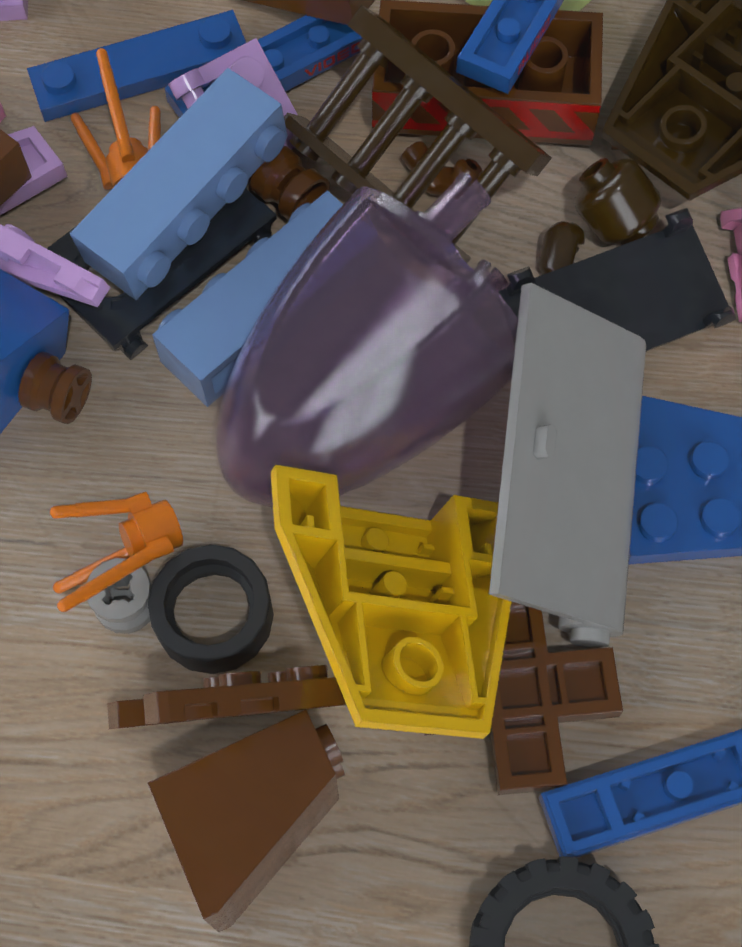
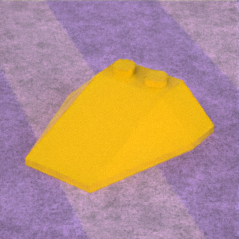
M275 465L271 470L274 528L355 727L484 739L490 734L511 601L489 595L499 502L453 495L432 520L340 506L337 475Z

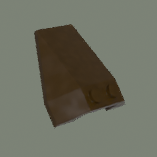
M666 0L602 129V138L689 201L742 174V0Z

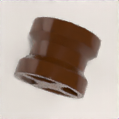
M42 351L36 354L24 371L18 392L19 403L22 407L32 411L48 410L54 420L70 424L78 417L87 401L92 383V374L89 369L76 364L70 367L63 366L57 356Z

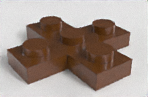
M511 602L490 729L498 795L549 791L567 785L558 723L620 717L623 712L613 647L548 653L542 611L515 602Z

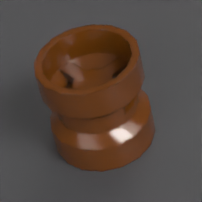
M283 146L280 153L272 161H264L252 174L250 182L251 190L266 202H276L279 213L287 220L290 219L294 211L301 205L313 203L330 189V182L315 169H305L302 166L301 158L287 146Z

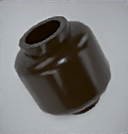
M602 158L582 173L579 181L583 186L575 197V208L599 240L607 244L620 242L621 245L643 238L656 226L659 220L657 211L661 206V195L637 162L624 158L610 163L607 158Z

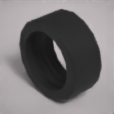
M212 544L187 549L169 560L154 579L148 600L151 627L169 657L188 670L208 674L235 670L254 658L269 638L274 616L267 579L256 563L234 548ZM213 575L229 577L239 583L248 596L250 609L247 622L237 635L226 642L213 645L193 642L184 636L176 625L174 608L177 597L184 587L198 578Z

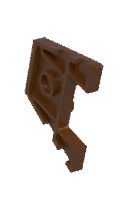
M327 665L287 668L286 671L269 672L268 683H262L261 671L219 674L218 677L203 678V688L152 692L144 694L143 699L107 703L109 729H120L346 705L336 678H328Z

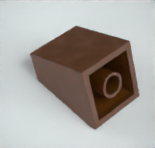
M307 710L301 711L148 782L201 915L217 932L231 927L339 800L337 779L345 776L341 765L344 762L328 725L324 724L314 728Z

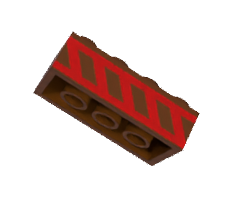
M380 0L379 15L532 142L592 146L602 103L603 13L558 10L510 92L506 94L456 72L457 57L489 6ZM389 61L385 68L379 65L373 74L372 130L404 87L400 82L406 73L391 61ZM434 97L428 104L422 101L399 134L438 136L448 123L444 117L450 110ZM478 133L474 136V138L484 139Z

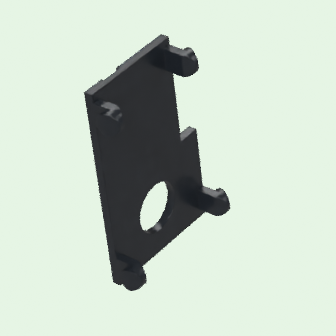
M246 187L238 199L232 203H226L210 220L209 227L203 237L195 244L187 245L171 262L170 269L165 278L158 285L151 288L148 287L137 300L124 292L118 296L104 297L100 305L95 307L62 295L59 296L114 350L119 348L132 360L148 347V344L142 339L140 330L248 242L253 246L264 237L270 238L272 236L271 224L277 219V215L248 191ZM75 227L47 248L87 271L91 267L84 262L70 235Z
M688 208L666 215L665 218L668 225L662 231L534 278L529 266L509 273L507 277L510 284L506 289L498 291L496 294L515 339L522 285L533 283L640 336L646 342V352L711 326H714V328L724 326L736 320V315L733 308L728 305L694 229L693 219Z

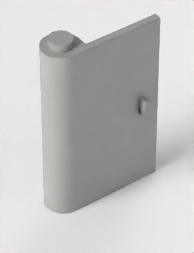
M528 283L521 287L489 595L558 615V628L571 633L570 642L572 644L586 647H608L610 637L621 636L624 632L646 342L640 336L533 283Z

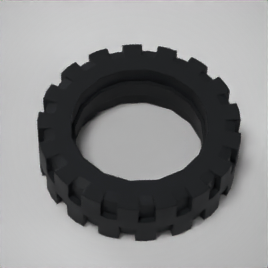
M559 857L558 859L545 860V858L537 859L504 876L481 904L472 923L469 947H505V936L514 917L530 902L551 895L575 897L596 908L612 927L618 947H659V944L654 943L651 929L655 927L647 909L642 911L640 905L635 900V897L638 895L624 881L619 883L610 876L611 871L595 863L588 865L578 862L579 858Z

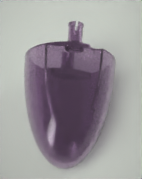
M464 172L460 173L452 185L424 213L412 211L384 192L370 187H360L334 213L302 251L278 284L255 321L236 359L222 399L216 430V452L223 477L233 492L246 501L273 508L271 470L275 465L337 475L339 496L379 479L433 446L468 420L512 380L519 320L498 293V291L506 289L509 284L496 267L489 272L491 263L484 259L480 260L473 270L460 257L452 242L483 209L491 204L489 194L478 181L475 180L469 187L468 184L472 181L471 176Z

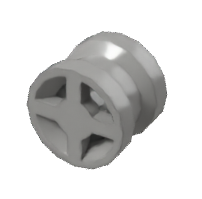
M114 558L102 562L92 571L87 583L123 562L126 558ZM141 567L87 601L95 612L97 619L106 629L115 633L129 634L141 630L150 622L148 600L152 584L147 573ZM128 584H130L131 586L129 589H122L119 591L116 588H114L128 586Z

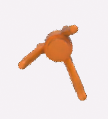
M99 48L96 56L117 138L110 145L109 154L105 157L79 113H73L70 119L100 172L104 189L110 190L161 138V111L158 106L150 108L148 148L143 146L140 140L129 137L108 53L104 48Z
M145 491L126 499L53 506L50 509V515L55 519L128 513V520L119 523V532L125 547L57 581L53 585V590L55 593L60 594L87 582L92 571L102 562L114 558H126V560L61 599L57 603L59 611H69L152 560L173 553L174 549L183 546L180 524L167 500L151 504L149 495Z

